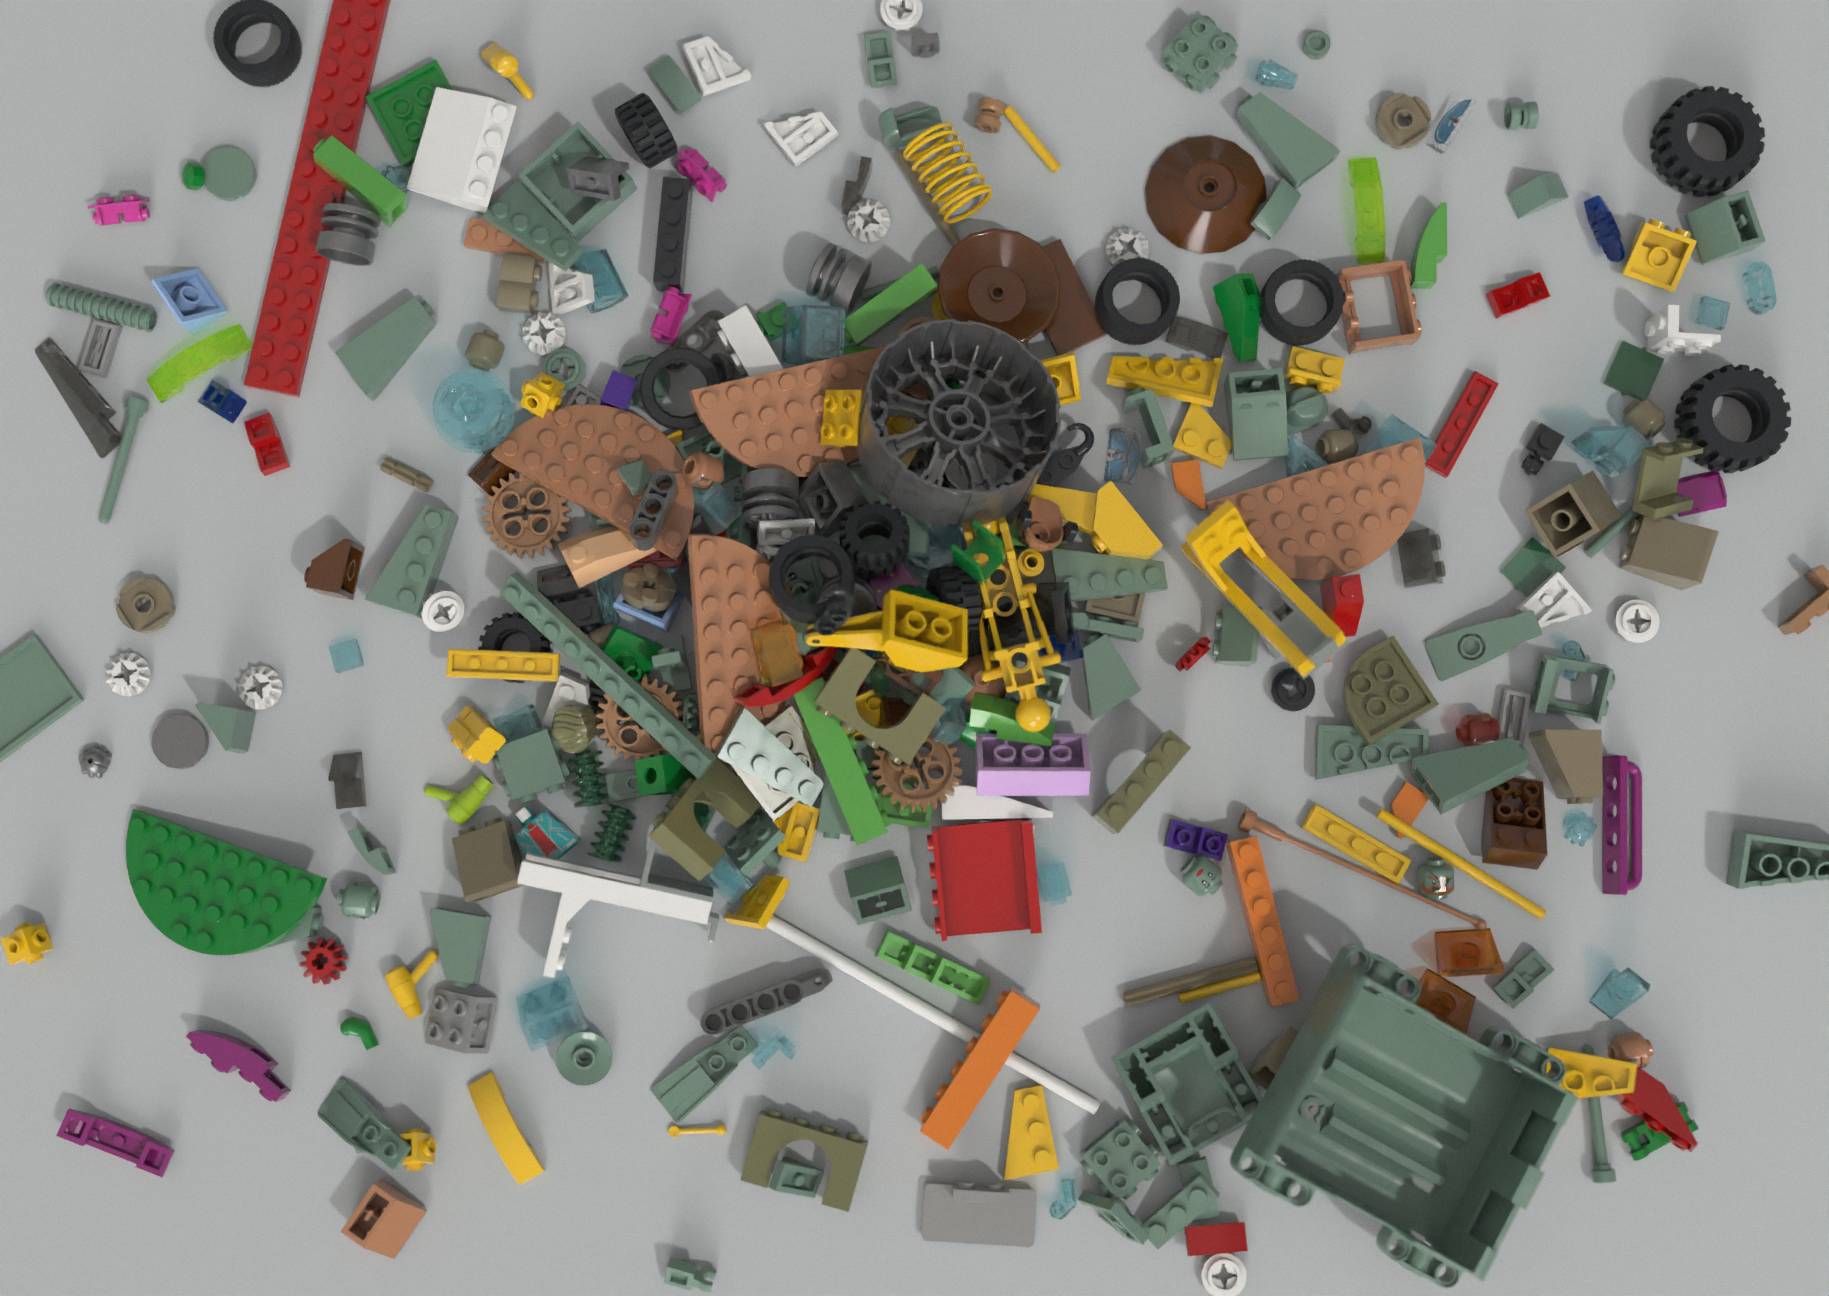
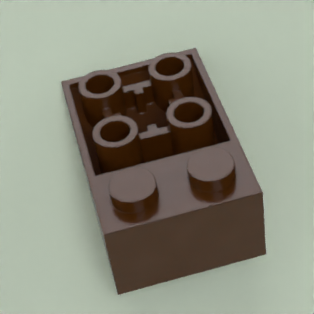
M1512 778L1486 791L1481 835L1482 863L1538 870L1548 855L1543 782Z

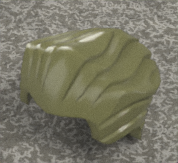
M577 703L563 706L554 712L551 734L564 752H582L596 736L598 728H596L597 720L593 710L588 705Z

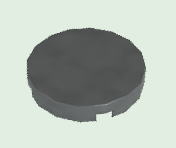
M177 714L168 716L158 724L153 732L151 743L153 753L161 763L167 767L185 769L193 767L205 756L208 750L209 737L204 725L196 718Z

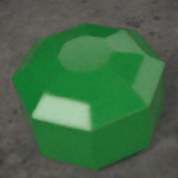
M188 162L184 165L181 174L183 185L190 190H199L203 186L205 179L204 168L199 163Z

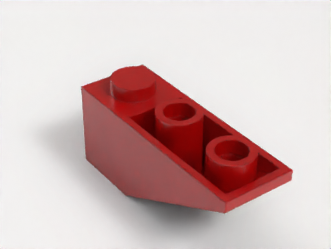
M1639 1067L1637 1069L1634 1092L1619 1094L1616 1100L1620 1102L1621 1108L1631 1115L1637 1114L1646 1120L1645 1124L1657 1133L1663 1132L1670 1137V1142L1682 1151L1687 1149L1689 1152H1692L1698 1143L1665 1085Z

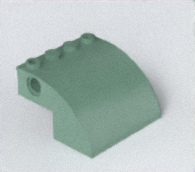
M1210 1002L1111 1057L1170 1167L1248 1124L1258 1103L1263 1099L1241 1062L1238 1049Z

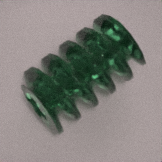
M593 749L583 750L579 753H570L576 756L569 759V764L577 766L570 770V774L578 776L577 779L571 782V785L580 788L573 792V797L581 798L580 801L574 803V807L583 808L603 805L601 801L608 798V794L601 793L600 790L606 787L607 783L599 782L598 779L605 776L606 773L597 771L598 767L604 765V761L596 760V757L603 754V751Z
M605 801L611 810L601 812L607 818V821H598L597 824L604 830L594 832V835L600 841L591 842L590 845L596 849V852L587 854L611 863L621 862L622 858L616 852L625 851L626 848L620 841H628L630 838L624 833V830H633V826L627 820H636L637 816L627 808Z

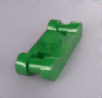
M1685 1102L1676 1103L1691 1132L1696 1131L1698 1126L1694 1119H1690L1687 1113L1689 1109ZM1646 1120L1620 1133L1624 1143H1628L1630 1146V1154L1634 1161L1641 1160L1647 1157L1649 1153L1670 1143L1671 1138L1663 1132L1657 1133L1645 1124ZM1642 1134L1647 1141L1643 1144H1641L1638 1139V1137Z

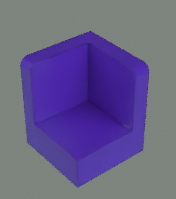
M613 370L602 394L601 405L629 411L630 400L637 386V379Z

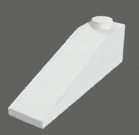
M963 781L959 782V786H952L955 790L954 795L946 794L947 802L945 804L942 803V820L1053 818L1052 811L1004 796H977V788L963 786Z

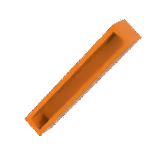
M1249 836L1226 842L1267 1005L1274 1007L1298 1001L1300 998L1257 836Z
M1011 986L1008 992L1005 990L1001 992L995 1002L998 1006L993 1016L989 1013L986 1015L980 1025V1028L983 1029L978 1039L974 1036L971 1038L964 1050L968 1053L963 1062L957 1060L949 1073L953 1076L948 1085L942 1083L934 1096L937 1102L933 1108L927 1106L919 1119L922 1122L920 1132L947 1150L951 1147L1040 1010L1038 1002Z

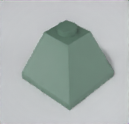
M958 667L941 669L944 671V676L939 684L936 683L929 694L930 698L946 708L943 714L952 715L976 685ZM921 672L912 674L914 685L924 691L931 679ZM903 685L896 691L903 701L909 705L917 697L916 693Z

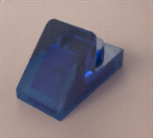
M211 380L198 403L227 421L234 423L247 404V401L223 385Z

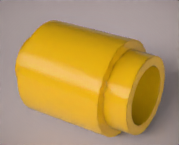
M1028 549L1016 556L1021 580H1030L1042 572L1044 559L1039 552Z

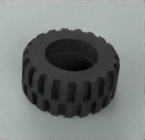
M1704 86L1701 90L1695 88L1686 95L1680 96L1660 116L1659 121L1652 130L1654 136L1650 139V148L1655 149L1651 154V159L1653 163H1658L1659 167L1656 171L1660 176L1663 174L1668 179L1666 183L1669 186H1678V191L1684 194L1692 191V195L1696 197H1702L1706 193L1708 196L1718 195L1721 191L1725 192L1732 188L1757 165L1760 160L1759 155L1763 152L1765 143L1760 141L1765 137V129L1759 126V123L1762 122L1759 113L1754 114L1752 110L1754 106L1750 101L1745 103L1741 99L1743 97L1737 92L1730 94L1728 93L1729 89L1719 87L1716 91L1713 86ZM1705 123L1717 129L1726 143L1727 152L1725 160L1718 162L1709 161L1697 155L1688 142V124Z
M1732 364L1726 365L1702 376L1683 392L1680 397L1682 402L1676 406L1675 413L1679 417L1674 420V428L1680 429V434L1677 435V438L1690 439L1693 441V444L1704 448L1703 453L1694 455L1696 457L1695 463L1700 466L1708 464V470L1714 472L1722 469L1724 473H1734L1738 470L1741 472L1768 460L1770 456L1776 454L1781 449L1780 444L1785 442L1789 435L1785 429L1791 426L1792 418L1787 417V412L1791 410L1790 403L1784 402L1783 396L1786 393L1783 388L1778 390L1774 385L1777 381L1772 376L1764 377L1763 370L1755 368L1749 371L1750 367L1742 364L1736 367ZM1727 396L1741 402L1748 410L1752 421V429L1747 441L1743 443L1731 441L1724 437L1716 428L1712 410L1714 402L1718 397Z

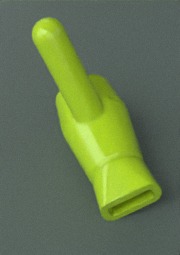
M481 774L473 784L469 785L461 793L431 785L425 787L424 793L427 796L451 802L446 809L448 817L455 823L463 824L474 815L486 798V795L490 793L495 785Z

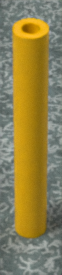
M1011 105L1004 110L1006 117L1053 173L1058 171L1061 165Z
M1259 971L1178 993L1180 1003L1184 1004L1260 982L1261 977Z

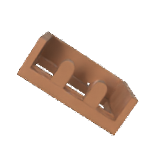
M1405 259L1343 268L1338 272L1336 276L1342 285L1344 293L1341 316L1349 355L1368 350L1408 344L1413 345L1420 338L1422 327L1420 320L1416 319L1415 309L1417 301L1415 294L1411 293L1410 283L1412 275L1410 268L1406 267ZM1390 275L1401 335L1361 341L1359 319L1356 315L1354 293L1351 289L1350 281Z

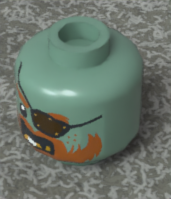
M1430 857L1427 858V862L1418 866V890L1425 894V898L1433 900L1446 899L1447 895L1454 891V868L1452 865L1445 863L1444 858Z

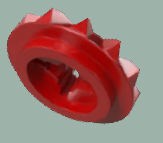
M1208 637L1200 638L1176 662V669L1179 672L1183 669L1188 671L1210 649L1208 645L1212 641Z

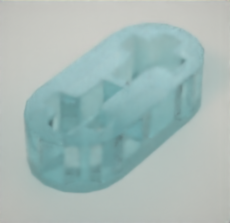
M1763 262L1753 263L1744 270L1743 284L1749 310L1756 315H1762L1775 307L1776 292L1771 268ZM1756 271L1757 274H1762V278L1758 280L1757 277L1752 276V273ZM1761 297L1762 300L1767 301V304L1763 306L1762 303H1757V299Z

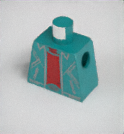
M525 806L515 815L524 827L515 835V839L525 856L528 852L560 859L582 841L579 836L549 811H544L536 816L528 806Z

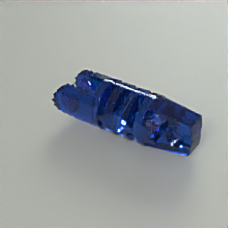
M1600 195L1592 197L1584 202L1588 223L1599 247H1602L1604 254L1608 258L1607 260L1618 263L1619 261L1622 262L1626 257V253L1620 239L1622 235L1614 216Z

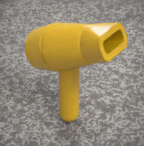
M496 42L491 43L481 52L482 58L489 62L493 70L504 77H508L525 99L532 100L534 98L533 90L517 72L518 62L511 52L501 48Z
M430 950L411 973L406 966H397L389 970L384 976L389 991L409 1019L422 1014L421 1003L415 985L438 958L436 950Z

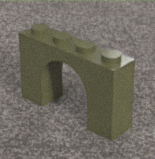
M848 648L814 699V702L818 704L816 710L829 719L832 714L841 719L842 721L839 725L850 733L854 734L857 730L865 735L863 741L877 750L880 745L889 751L886 757L898 765L902 761L909 765L946 708L920 691L905 715L897 723L886 727L868 724L860 717L857 711L856 694L876 661L859 649Z
M1170 729L1163 732L1147 750L1146 756L1130 776L1112 795L1106 798L1092 817L1110 833L1118 834L1191 747Z
M718 758L713 761L705 775L697 779L695 776L693 778L688 777L679 787L682 793L680 795L675 794L665 805L669 810L666 813L662 811L652 822L655 828L648 835L698 881L715 868L726 851L699 826L694 815V803H704L713 807L736 829L746 822L760 805L742 780Z
M767 1108L766 1112L761 1111L740 1180L767 1188L780 1150L790 1142L809 1140L823 1148L830 1161V1176L822 1205L849 1212L868 1142L863 1140L864 1136L854 1132H848L847 1135L836 1133L837 1128L826 1124H821L820 1128L809 1125L810 1120L799 1116H794L793 1120L782 1117L783 1112Z

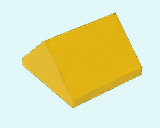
M1074 352L1040 360L1055 384L1060 405L1080 401L1081 395Z

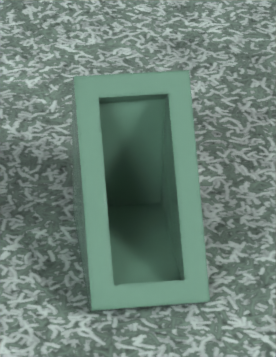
M1558 173L1539 175L1510 192L1508 197L1519 219L1567 199L1568 194Z

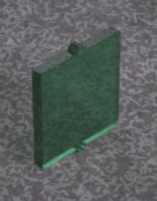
M1622 341L1603 384L1620 391L1623 396L1627 394L1640 401L1647 399L1664 359L1648 352L1645 347L1639 348Z
M1531 537L1504 566L1500 573L1514 584L1515 590L1519 589L1528 597L1553 572L1561 574L1566 566L1556 557H1553L1550 550H1547L1534 537Z

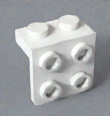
M1667 305L1650 317L1645 325V335L1648 336V350L1657 351L1659 355L1684 352V355L1688 357L1700 356L1702 352L1712 349V346L1721 341V335L1679 332V305Z

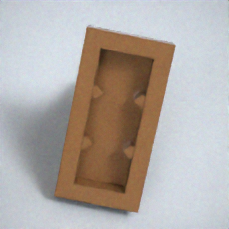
M1824 565L1811 568L1803 575L1816 589L1817 593L1778 626L1784 635L1794 632L1797 634L1802 633L1811 625L1809 621L1815 615L1819 617L1829 610V571Z

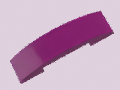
M74 1109L67 1110L56 1135L78 1145L84 1146L87 1144L135 1163L137 1168L159 1177L164 1176L175 1151L155 1138L130 1127Z

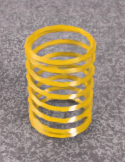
M943 122L929 127L914 137L905 147L903 157L907 161L916 160L912 164L911 171H922L918 182L925 183L930 181L926 185L925 192H937L932 198V203H943L939 208L938 214L944 215L943 222L951 224L967 218L982 208L992 197L993 189L992 186L984 184L985 175L977 173L978 164L971 162V153L964 151L965 143L957 140L958 132L952 130L953 124ZM943 127H948L947 130H942V131H939V132H935V133H933V134H931V135L925 137L926 135L930 134L931 132H933V131H935V130H938V129L943 128ZM950 134L953 135L952 141L942 143ZM937 137H940L930 146L926 147L925 149L912 154L922 145ZM954 145L960 146L958 152L946 155ZM944 149L938 156H936L929 162L921 166H918L922 161H924L932 154ZM961 156L967 157L965 163L953 166ZM952 159L944 167H942L935 173L925 177L931 170L941 165L942 163ZM967 167L974 168L971 174L958 178ZM957 171L954 175H952L950 178H948V179H947L946 181H944L943 183H941V184H939V185H937V186L931 188V187H932L934 184H936L939 180H941V179H943L944 177H946L947 175H949V174H951V173ZM974 178H980L978 185L963 190ZM962 183L958 188H956L949 194L943 196L942 198H939L942 194H944L952 187ZM982 193H986L970 210L957 217L948 219L955 210L959 209L969 200ZM963 197V198L960 199L958 202H956L953 206H951L950 208L946 209V208H947L950 204H952L954 201H956V200H958L959 198Z

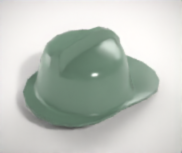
M1297 387L1286 392L1288 436L1314 427L1326 417L1328 412L1327 399L1315 387Z

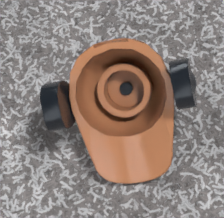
M1037 497L1031 498L1028 509H1022L1016 519L1019 542L1037 552L1052 550L1063 541L1071 543L1078 532V524L1068 521L1062 526L1060 509L1056 503Z

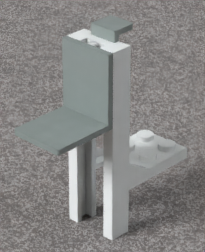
M652 839L642 877L527 852L525 860L523 859L517 881L518 884L562 893L543 976L551 978L555 977L557 970L562 971L568 949L563 948V944L569 943L574 922L569 920L590 899L706 925L709 922L711 927L708 942L714 943L719 922V914L710 912L714 888L649 874L656 845Z

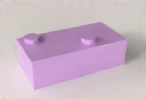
M976 733L975 770L977 796H1089L1091 769L1086 734H1053L1052 745L1045 746L996 739L997 733Z

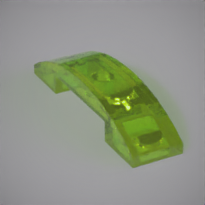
M1376 157L1349 159L1350 186H1353L1357 236L1355 237L1357 264L1383 263L1385 261V214Z
M240 324L226 328L178 353L158 368L147 379V382L159 402L163 403L185 390L183 387L185 384L227 359L230 361L235 360L251 350L253 345Z

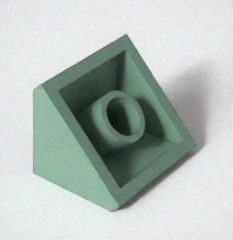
M202 702L195 705L225 751L244 754L249 750L256 716L255 712Z

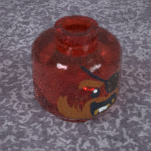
M1482 712L1464 715L1459 725L1456 726L1455 732L1457 740L1467 747L1496 741L1500 736V727L1496 718H1493L1489 713Z

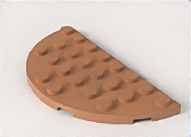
M886 346L690 390L689 393L701 422L704 423L708 431L715 438L716 443L732 457L756 470L777 468L796 474L797 477H809L818 463L845 461L848 464L858 457L856 446L835 447L833 445H820L825 391L863 390V398L873 365ZM887 415V420H886V422H885V426L887 425V423H888V421H889V419H890V417H891V416H889V415Z
M585 404L583 406L560 407L555 409L554 412L551 410L547 411L543 418L537 415L510 432L491 453L494 459L630 534L629 527L646 490L633 497L619 477L617 469L642 460L652 475L662 469L673 472L678 486V495L653 548L678 562L688 544V534H691L695 513L693 487L684 478L682 472L684 460L674 444L665 434L645 419L628 411L604 405ZM662 483L658 488L665 490L668 489L671 486V484ZM654 506L649 508L647 512L655 514L661 508ZM640 531L636 536L638 538H645L650 532Z
M1419 437L1206 502V505L1211 515L1229 500L1236 507L1249 533L1264 553L1289 578L1319 580L1343 576L1359 570L1382 556L1395 544L1410 524L1417 510L1424 484L1425 463L1421 438ZM1239 548L1236 549L1240 555L1253 563Z
M688 534L701 743L715 755L742 706L764 724L782 710L789 699L787 698L766 706L746 707L737 703L734 697L755 683L766 687L772 686L800 668L802 654L799 653L782 613L772 596L769 584L771 563L757 551L737 541L715 535ZM784 581L787 593L793 597L787 582Z

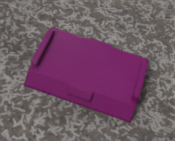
M1709 471L1679 478L1676 493L1693 499L1692 510L1678 513L1679 517L1726 507L1727 494L1719 472Z

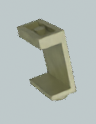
M1676 438L1675 441L1669 443L1658 442L1655 446L1643 448L1632 510L1652 519L1692 510L1693 499L1676 493L1681 465L1684 457L1701 454L1704 448L1693 444V441L1687 438Z

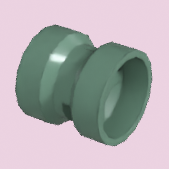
M1516 102L1506 104L1504 123L1507 130H1516L1518 127H1524L1525 129H1535L1537 127L1539 110L1536 102H1526L1524 105H1519Z

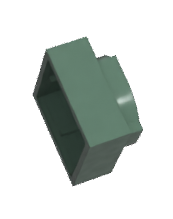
M579 121L518 174L523 185L577 242L584 238L637 190L633 178L625 171L618 176L621 197L615 201L571 194L567 167L586 156L615 160Z

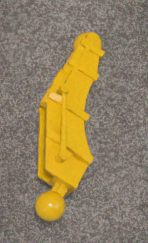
M1004 516L996 521L982 525L995 536L1001 532L1006 559L997 569L1005 572L1006 580L1001 585L993 584L990 577L983 585L977 581L982 604L979 632L985 667L981 677L984 682L1003 677L1007 693L1018 690L1021 702L1015 711L1016 721L1025 731L1039 732L1049 724L1051 709L1048 703L1037 697L1035 686L1046 683L1042 667L1061 663V657L1058 652L1054 653L1033 594L1037 591L1036 584L1034 582L1022 584L1008 524ZM963 527L967 547H969L975 538L973 527ZM978 553L973 557L981 567H984L989 561L988 556L984 553ZM1008 596L1012 599L1013 605L1009 611L1003 612L998 609L997 600L1000 597ZM1017 606H1020L1029 642L1002 649L993 612L1001 616H1009L1016 611ZM1030 606L1032 607L1041 638L1034 639L1026 609ZM983 618L989 619L996 649L991 651L988 648ZM1045 647L1047 655L1039 656L1037 650ZM1022 652L1026 654L1027 663L1025 666L1018 668L1011 663L1014 653ZM991 660H999L1000 667L992 668Z

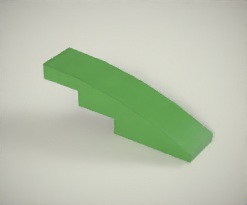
M888 930L885 931L874 954L880 959L978 1005L991 980Z

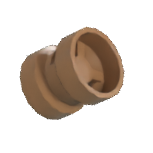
M981 98L978 104L979 115L975 117L974 127L982 132L998 133L1001 126L999 119L1004 113L1005 104L995 98Z

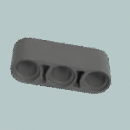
M662 469L654 473L630 524V537L634 547L638 550L646 551L654 547L677 498L678 486L676 477L669 470ZM662 483L671 484V486L665 490L658 488ZM654 506L661 508L655 514L647 512L649 508ZM640 531L650 532L645 538H638L636 536Z

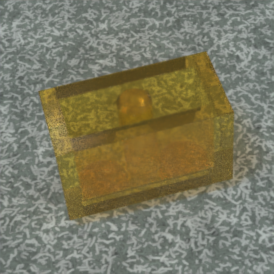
M777 620L749 629L762 683L774 687L803 677L801 669L803 667V659L800 653L797 652L795 644L797 634L791 623Z

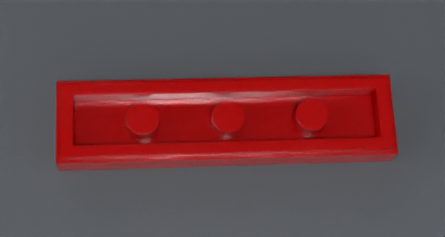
M1477 371L1472 373L1424 460L1426 468L1444 478L1449 476L1499 383Z

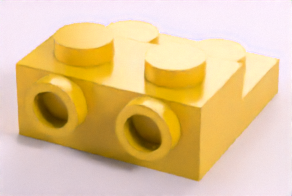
M1651 218L1648 223L1641 221L1630 247L1632 249L1621 274L1675 292L1697 241L1690 239L1691 233L1679 228H1675L1674 232L1665 230V223Z

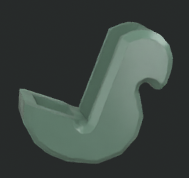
M926 106L895 116L893 109L889 108L882 112L878 118L883 141L890 147L907 146L914 137L924 130L942 123L939 110L934 106ZM940 128V129H938V130H935V131L931 132L930 134L926 135L925 137H927V136H929V135H931V134H933V133H935V132L942 131V130H944V128Z

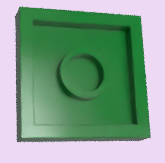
M615 624L600 649L632 679L642 681L644 674H647L648 677L653 669L651 656L658 655V650L664 648L662 644Z

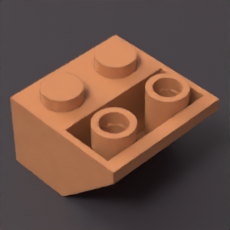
M380 1179L371 1186L341 1230V1233L365 1249L394 1259L428 1210L384 1179Z

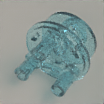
M481 371L455 373L446 378L435 393L433 400L435 426L441 437L458 450L487 454L492 448L505 440L515 422L516 406L510 390L500 379L489 373Z

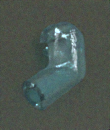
M1075 1179L1061 1180L1062 1195L1049 1208V1214L1054 1219L1065 1218L1076 1207Z

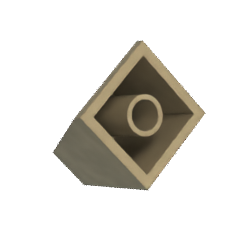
M1593 470L1525 510L1553 557L1596 534L1622 517Z
M1641 515L1633 519L1628 528L1630 538L1628 544H1625L1620 552L1619 559L1622 560L1620 569L1679 590L1701 584L1719 531L1663 517L1652 519Z
M1544 729L1529 732V739L1558 799H1567V804L1593 803V798L1603 797L1602 730Z
M501 817L484 822L486 826L484 828L475 830L474 826L458 831V837L452 838L466 903L481 901L524 886L517 883L523 860L510 821H502Z

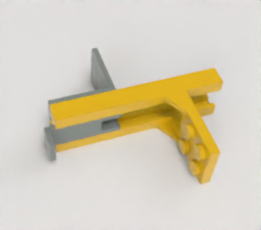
M1229 500L1185 536L1186 542L1181 546L1185 556L1257 629L1271 655L1275 659L1282 656L1303 679L1308 677L1348 643L1342 630L1264 553L1249 533L1236 507ZM1237 548L1283 592L1281 599L1284 604L1281 606L1277 604L1273 608V613L1269 609L1262 611L1221 568L1219 563Z

